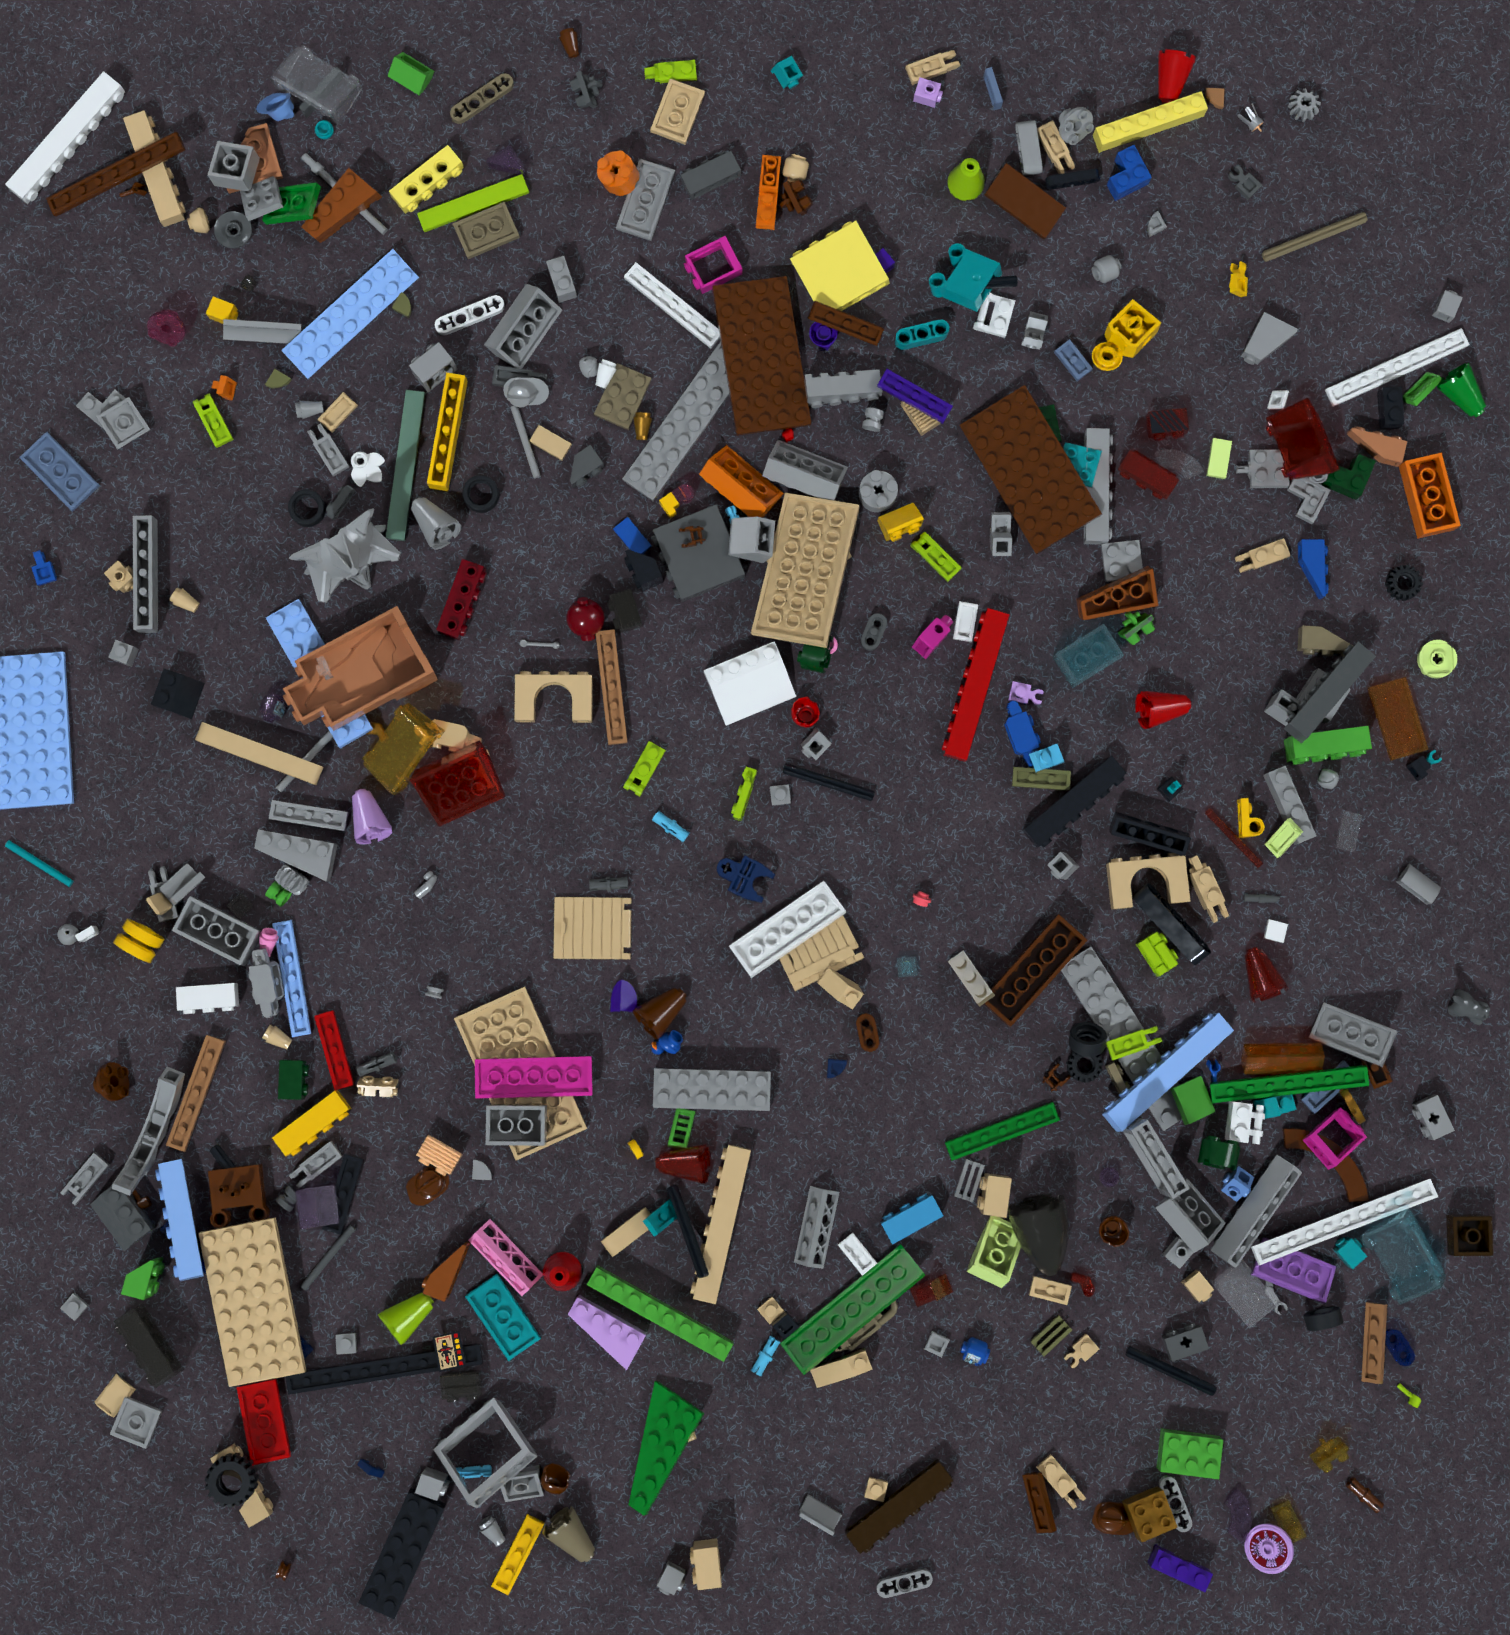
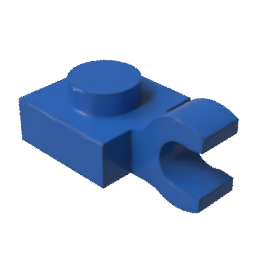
M41 550L33 552L37 565L31 568L37 585L41 586L57 581L52 562H46L44 552H41Z

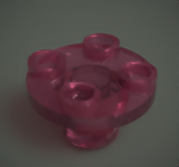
M174 310L156 312L149 317L147 322L149 337L169 346H176L177 343L183 340L186 333L183 321Z

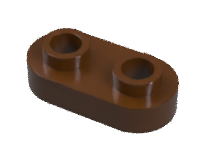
M861 1014L856 1020L860 1046L867 1052H873L879 1047L876 1022L872 1015ZM865 1019L869 1021L867 1027L862 1025V1021ZM868 1038H871L873 1040V1044L871 1046H868L866 1044V1040Z

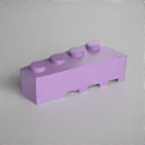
M578 1295L568 1313L626 1370L628 1369L647 1332L581 1295Z

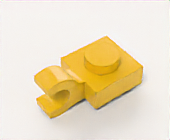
M1240 261L1239 268L1238 265L1231 263L1230 270L1233 274H1231L1229 283L1230 293L1239 297L1247 296L1248 278L1245 277L1246 263Z

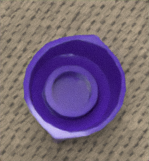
M817 322L811 325L809 331L812 342L827 351L835 342L838 334L837 330Z

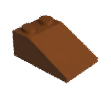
M465 1242L437 1269L425 1277L422 1283L424 1288L423 1294L443 1302L450 1297L470 1242Z

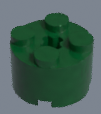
M829 636L827 648L804 644L803 650L799 651L797 662H800L802 669L825 674L824 668H828L832 654H830V650L832 648L829 645L830 642L833 643V636Z
M1204 1137L1201 1140L1197 1163H1203V1165L1219 1169L1227 1167L1230 1168V1171H1236L1241 1148L1238 1146L1239 1142L1232 1140L1220 1142L1218 1137Z

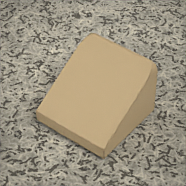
M161 892L146 898V901L157 915H163L173 907Z

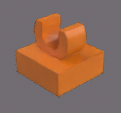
M221 375L219 381H213L211 388L217 389L216 394L221 397L233 400L237 382L228 376Z

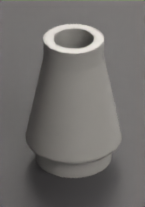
M299 400L298 403H295L297 418L305 419L319 413H324L322 401Z
M487 1516L479 1523L480 1532L491 1540L496 1547L505 1541L496 1518Z

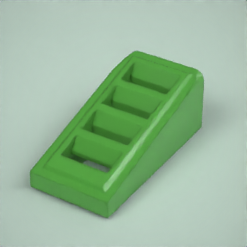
M676 1108L668 1147L687 1151L695 1111ZM679 1114H680V1115H684V1116H689L690 1119H689V1120H686V1119H681V1118H678V1117H679ZM677 1122L688 1124V1128L677 1126ZM675 1130L686 1132V1136L676 1134ZM677 1138L684 1140V1144L674 1142L673 1139Z

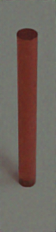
M1211 808L1205 812L1212 822L1257 868L1263 864Z

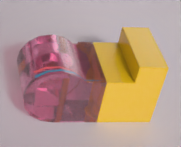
M683 484L661 498L659 504L671 519L676 515V508L684 503H690L694 499V490L690 485Z

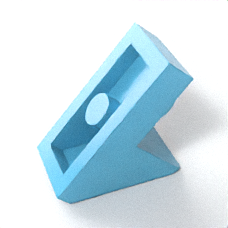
M1058 744L1029 754L1036 772L1065 763Z

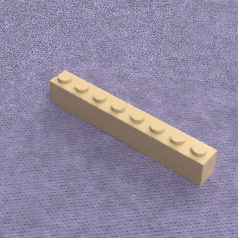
M728 1144L727 1148H723L721 1159L725 1161L723 1167L718 1169L719 1187H714L712 1197L716 1198L714 1206L710 1205L708 1216L711 1217L710 1225L706 1224L703 1235L707 1236L706 1244L702 1243L700 1248L709 1275L704 1278H697V1282L692 1283L690 1293L694 1294L693 1299L716 1304L751 1149Z

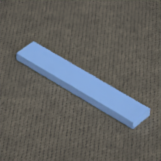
M292 920L272 923L273 929L278 932L277 935L279 937L276 942V949L292 1037L312 1034Z

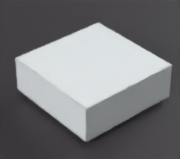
M1269 919L1264 938L1284 943L1288 924Z
M90 926L76 934L75 937L78 941L85 942L98 935L100 931L97 926Z

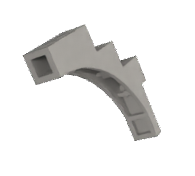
M166 1067L159 1077L145 1124L126 1164L113 1182L112 1189L130 1196L142 1177L147 1175L154 1165L158 1146L165 1138L169 1120L179 1105L185 1073Z

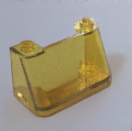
M409 703L404 706L400 705L395 710L394 714L396 716L374 748L371 751L369 750L362 759L366 769L392 795L404 791L408 785L406 781H409L411 778L409 776L427 750L434 745L433 743L436 738L440 739L445 732L444 729Z

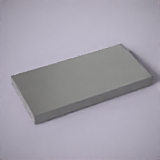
M639 159L637 165L639 181H637L635 189L627 194L616 230L652 241L675 175V170Z
M1324 1002L1309 1038L1383 1067L1397 1035V1030Z

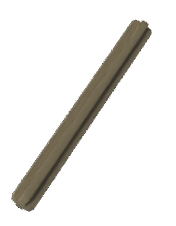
M1361 212L1267 249L1262 253L1263 260L1267 262L1366 223L1368 220L1366 213Z

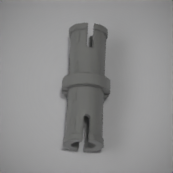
M610 876L602 879H589L590 891L607 890V892L616 889H628V877L610 878Z
M392 1051L378 1058L373 1057L371 1061L357 1065L356 1069L359 1076L363 1077L374 1071H382V1068L397 1063V1059Z

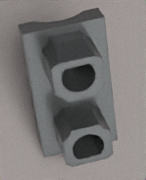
M581 70L576 72L577 77L570 81V85L574 92L582 91V95L575 98L577 106L581 109L588 106L591 108L598 107L595 96L600 94L599 89L603 86L602 82L599 80L595 81L594 76L588 78V75H583Z

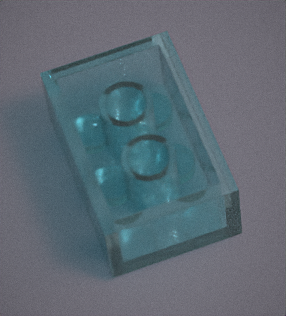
M1102 624L1057 652L1053 659L1074 689L1122 659L1124 654L1106 626Z

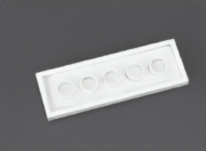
M823 881L729 945V947L752 978L844 915L846 910Z

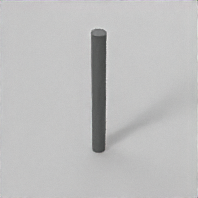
M351 1224L347 1227L300 1285L301 1288L307 1290L356 1230L355 1227Z

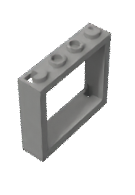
M1137 1118L1122 1131L1160 1194L1174 1199L1190 1189L1148 1120ZM1147 1125L1149 1130L1145 1131L1143 1126Z
M495 1398L486 1401L480 1410L472 1413L466 1422L457 1426L452 1434L442 1439L438 1446L433 1449L468 1504L475 1508L482 1505L538 1456L504 1405ZM497 1412L521 1450L471 1492L447 1456V1453L492 1414Z

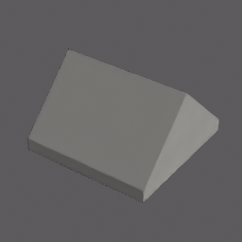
M540 1465L523 1468L501 1487L505 1502L544 1496L543 1487L540 1482Z

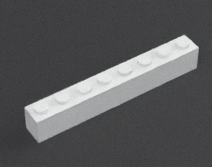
M103 71L5 185L26 204L34 201L40 189L49 184L53 174L58 173L62 169V164L66 159H70L74 155L75 149L85 143L87 135L97 129L100 120L110 114L113 105L123 99L125 91L122 86Z

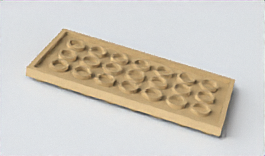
M785 493L774 536L773 556L768 561L751 630L752 635L827 648L860 509L859 505Z
M526 987L454 1018L474 1066L475 1059L556 1057ZM574 1096L489 1098L491 1105H547L546 1145H509L515 1160H519L587 1129Z
M276 1217L199 1232L229 1387L305 1373L307 1370Z

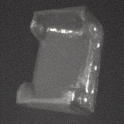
M297 46L276 68L269 79L278 90L283 93L286 91V93L296 96L319 110L324 116L332 117L331 121L340 125L362 90V86L359 83L360 80L353 74L348 76L311 54L312 51L306 46Z

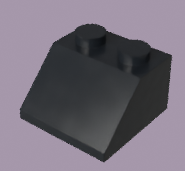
M163 669L151 705L192 719L205 683Z

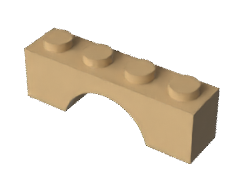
M234 1443L210 1459L214 1463L220 1457L232 1453V1455L240 1453V1456H243L244 1453L241 1447L236 1446ZM225 1470L222 1474L234 1476L242 1482L240 1475L234 1470ZM258 1480L255 1492L244 1502L239 1510L249 1528L273 1513V1504L269 1498H265L262 1493L264 1490L263 1486Z

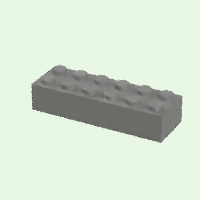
M654 1068L653 1108L770 1111L771 1071Z

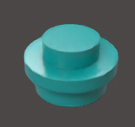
M322 120L316 124L315 133L320 139H329L334 133V128L329 121Z

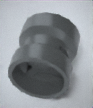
M289 1184L285 1188V1193L279 1195L276 1201L285 1210L291 1212L294 1204L300 1202L303 1195L294 1186Z

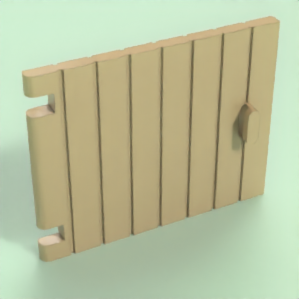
M555 897L554 959H631V953H624V947H631V910H624V904H631L632 898Z
M842 915L779 960L794 990L797 991L818 981L827 967L837 972L863 959L864 956L862 952L855 955L853 950L859 948L844 915Z

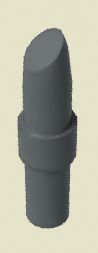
M1266 894L1243 895L1244 902L1276 903L1280 899V896Z

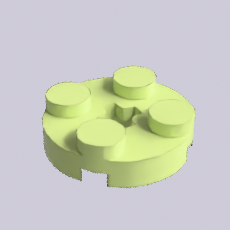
M1432 640L1420 648L1417 655V663L1422 674L1431 678H1443L1455 668L1457 654L1455 649L1451 648L1446 641ZM1435 654L1442 658V661H1439L1438 664L1433 661Z

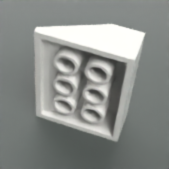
M775 641L704 670V675L726 726L796 697Z

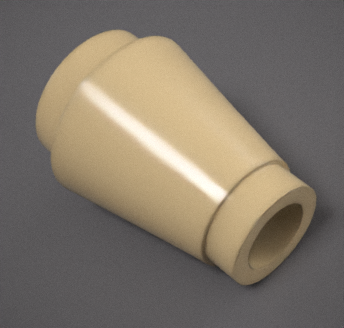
M177 587L170 597L173 605L195 613L200 605L183 588L179 589Z
M269 1025L262 1037L266 1040V1043L286 1050L292 1042V1039L277 1026L273 1027L272 1025Z

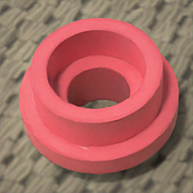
M918 891V894H913V903L927 907L928 903L932 901L927 893Z

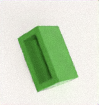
M402 52L394 56L388 77L420 95L431 81L434 70Z

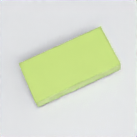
M1212 439L1206 476L1226 478L1232 441Z
M1289 818L1265 843V846L1279 858L1303 831Z

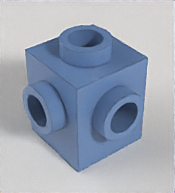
M1238 1166L1236 1171L1228 1172L1222 1179L1224 1184L1221 1191L1237 1202L1242 1196L1245 1198L1250 1193L1254 1177Z

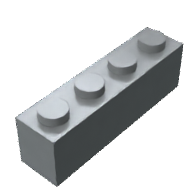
M1286 766L1264 774L1265 781L1283 821L1285 822L1291 818L1303 831L1293 844L1296 845L1316 837Z

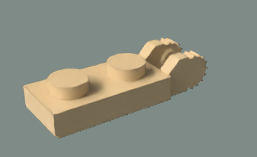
M955 51L938 53L906 65L905 69L911 84H917L919 78L928 80L960 67L959 61L946 65L944 62L955 57Z
M1053 120L1038 127V137L1051 162L1054 163L1057 172L1064 174V168L1060 162L1062 158L1065 159L1070 170L1074 169L1075 165L1064 140L1060 137Z
M1283 538L1235 557V560L1240 562L1250 558L1252 564L1239 568L1240 573L1283 560L1291 555Z
M1051 1454L1036 1466L1062 1498L1064 1497L1073 1509L1077 1507L1076 1503L1067 1495L1072 1489L1076 1492L1079 1499L1082 1501L1086 1499L1077 1488V1484Z

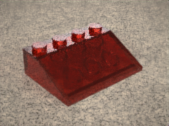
M480 740L414 770L410 778L411 783L439 827L505 797L491 758Z

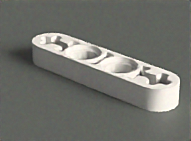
M494 295L439 317L435 321V329L440 335L456 332L500 314L505 308L504 301L500 296ZM493 301L500 303L498 309L490 307L493 305ZM484 304H487L488 307H490V308H489V310H490L489 313H487V309H486V307H485ZM478 307L484 310L483 315L479 317L473 314L474 309ZM461 314L466 316V321L462 324L456 322V317ZM450 318H452L453 323L455 324L454 327H452V324L447 325L446 330L439 328L441 326V322H444L445 324L451 323Z

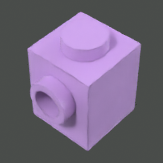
M919 78L913 102L935 108L936 102L940 103L943 91H940L941 83Z

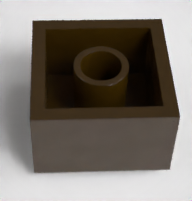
M1485 1214L1446 1215L1447 1254L1452 1256H1493L1492 1216Z

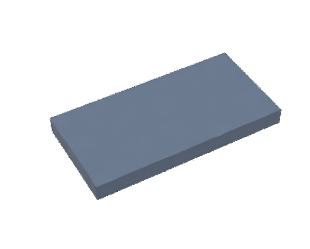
M48 432L44 433L19 457L72 512L100 486Z

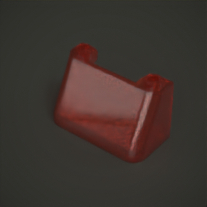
M1305 398L1266 417L1268 423L1266 430L1270 437L1274 436L1284 461L1281 471L1285 478L1289 477L1290 480L1332 474L1340 470L1323 423L1309 398Z

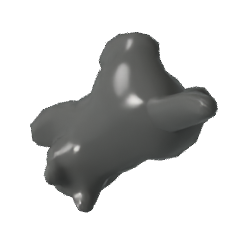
M1457 989L1454 992L1455 995L1452 996L1454 1002L1447 1009L1451 1016H1465L1476 1025H1481L1483 1023L1482 1020H1486L1489 1017L1490 1008L1487 1003L1474 1000L1470 993L1464 990Z

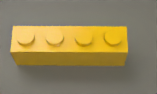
M335 1090L272 1137V1139L285 1156L292 1155L294 1157L302 1151V1145L306 1142L308 1145L318 1139L316 1136L318 1133L329 1131L334 1127L332 1123L337 1119L342 1121L349 1115L348 1111L352 1108L340 1092Z

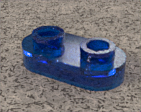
M1388 1329L1386 1331L1385 1346L1392 1357L1402 1366L1411 1365L1415 1360V1353L1404 1335L1396 1329ZM1392 1335L1396 1337L1394 1342L1390 1341V1336ZM1402 1352L1406 1353V1357L1404 1359H1401L1400 1354Z

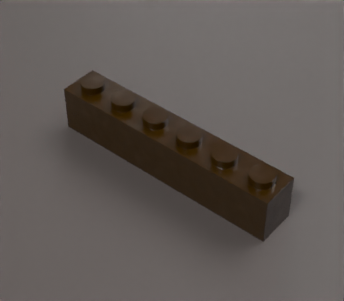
M936 1459L886 1498L884 1502H881L845 1530V1535L859 1554L863 1551L865 1553L869 1552L874 1547L876 1541L879 1539L882 1541L889 1536L890 1530L894 1527L896 1529L901 1527L905 1523L904 1519L910 1515H916L921 1510L920 1507L925 1503L930 1504L936 1499V1494L940 1491H947L952 1486L953 1478L939 1459Z

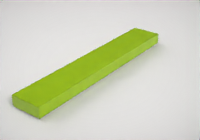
M521 174L419 212L417 215L425 233L502 202L529 194V190Z

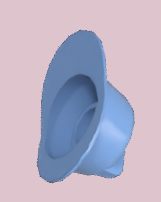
M290 93L271 94L260 101L256 108L258 113L268 114L275 121L294 117V105L290 99Z

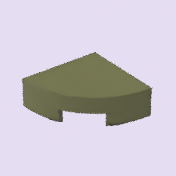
M401 292L392 309L409 318L411 315V304L408 297Z
M274 369L265 386L272 389L288 385L292 379Z

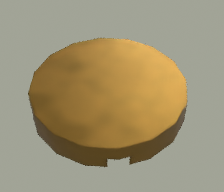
M1341 1089L1339 1092L1358 1124L1365 1122L1366 1120L1348 1089Z

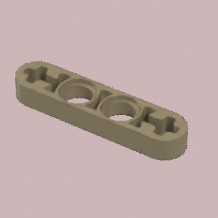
M506 73L501 74L457 103L450 111L452 121L462 124L509 93L514 87L512 77ZM502 80L508 81L509 85L507 87L502 85ZM497 84V87H499L500 92H498L497 88L494 85ZM489 89L495 92L492 98L485 96V92ZM472 100L480 102L477 108L469 106ZM464 105H466L469 113L465 110ZM456 111L462 112L461 118L456 116Z

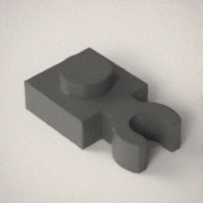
M1236 166L1234 170L1238 175L1234 176L1230 172L1228 179L1232 182H1237L1238 184L1235 186V189L1249 200L1262 187V184L1250 173L1245 176L1242 168Z

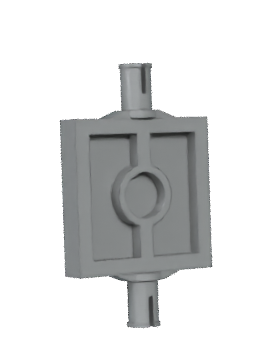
M1288 449L1249 450L1248 465H1236V474L1247 473L1250 479V488H1288L1290 473H1301L1302 466L1290 465Z

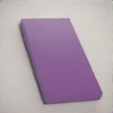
M1263 1237L1261 1243L1268 1241L1269 1239ZM1296 1251L1259 1266L1255 1259L1251 1275L1325 1304L1336 1266Z

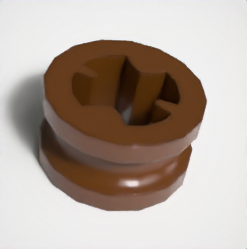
M282 1560L275 1578L281 1577L283 1581H286L292 1564H285V1561Z

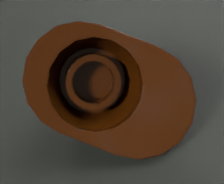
M435 1166L423 1169L407 1182L406 1190L410 1202L417 1206H424L432 1202L447 1190L449 1176L447 1174L444 1176L435 1171L437 1168Z
M1102 1502L1096 1506L1092 1522L1100 1532L1114 1535H1128L1133 1532L1123 1503Z

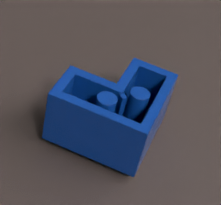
M1135 145L1118 152L1114 161L1120 173L1110 177L1107 183V187L1115 201L1148 185L1152 178Z

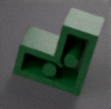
M1358 454L1353 458L1349 469L1332 464L1329 468L1328 477L1322 483V486L1357 500L1363 494L1376 461Z

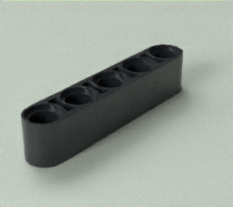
M1146 883L1133 894V899L1193 965L1199 964L1211 954L1207 944L1150 883Z

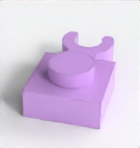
M1013 681L1008 701L1014 700L1018 703L1028 704L1029 699L1034 704H1041L1042 701L1037 700L1035 695L1043 694L1044 691L1040 689L1030 691L1031 685Z

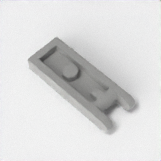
M94 1152L60 1193L64 1196L68 1191L72 1192L76 1196L72 1204L76 1206L110 1164Z

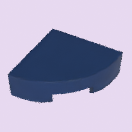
M828 1059L827 1078H834L841 1074L847 1065V1060Z
M360 1459L357 1465L368 1475L382 1478L385 1473L379 1466L373 1467L369 1464L370 1461Z

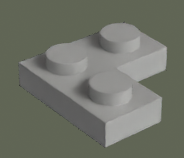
M114 390L101 403L87 392L76 407L102 427L96 416L126 398Z
M1296 473L1287 489L1290 493L1303 499L1295 516L1313 524L1331 490Z

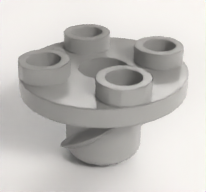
M1084 107L1066 109L1059 116V135L1070 145H1076L1094 129L1092 113Z

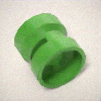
M277 881L272 883L265 894L269 899H274L280 907L292 895L291 892L283 888Z

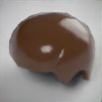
M1107 1216L1099 1224V1234L1104 1243L1113 1247H1119L1124 1245L1129 1239V1228L1122 1218Z
M550 1463L545 1466L540 1476L541 1485L550 1494H561L569 1486L570 1473L559 1464Z

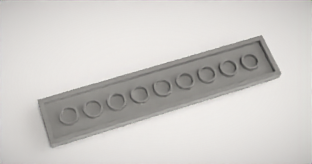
M721 341L622 478L624 482L653 502L730 395Z
M1092 947L1073 957L1061 970L1062 974L1093 1023L1105 1030L1107 1035L1106 1041L1141 1029L1144 1030ZM1146 1034L1145 1037H1146V1040H1147V1042H1148V1041H1150L1151 1039H1150V1037L1148 1036V1034ZM1152 1045L1148 1049L1118 1058L1117 1060L1130 1081L1133 1082L1137 1077L1147 1074L1149 1066L1153 1063L1158 1064L1162 1059L1155 1045ZM1177 1082L1171 1088L1180 1084ZM1171 1088L1148 1108L1162 1131L1182 1120Z

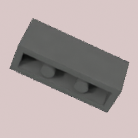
M724 151L710 161L705 160L694 169L688 168L683 171L681 182L690 200H693L741 177V169L732 151L727 153Z

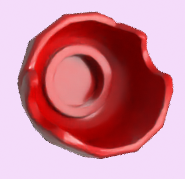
M809 697L798 698L793 703L791 717L797 725L809 728L819 720L820 711L817 703L811 701Z

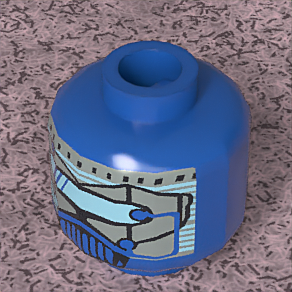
M971 1337L967 1342L963 1341L960 1352L963 1353L962 1358L965 1362L981 1366L982 1363L986 1364L990 1349H988L986 1342Z

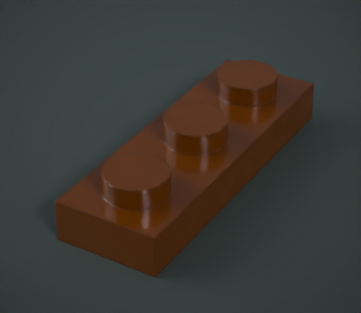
M1042 1472L1023 1474L1022 1477L1036 1532H1055L1057 1529Z

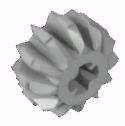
M1304 88L1302 92L1297 90L1294 93L1295 95H1291L1288 108L1292 109L1290 115L1296 114L1295 120H1298L1299 117H1301L1302 122L1306 121L1307 118L1312 120L1314 115L1318 114L1321 102L1317 101L1319 95H1312L1313 90L1308 93L1307 89Z
M283 865L274 877L278 884L295 895H300L304 892L309 883L302 873L289 865Z

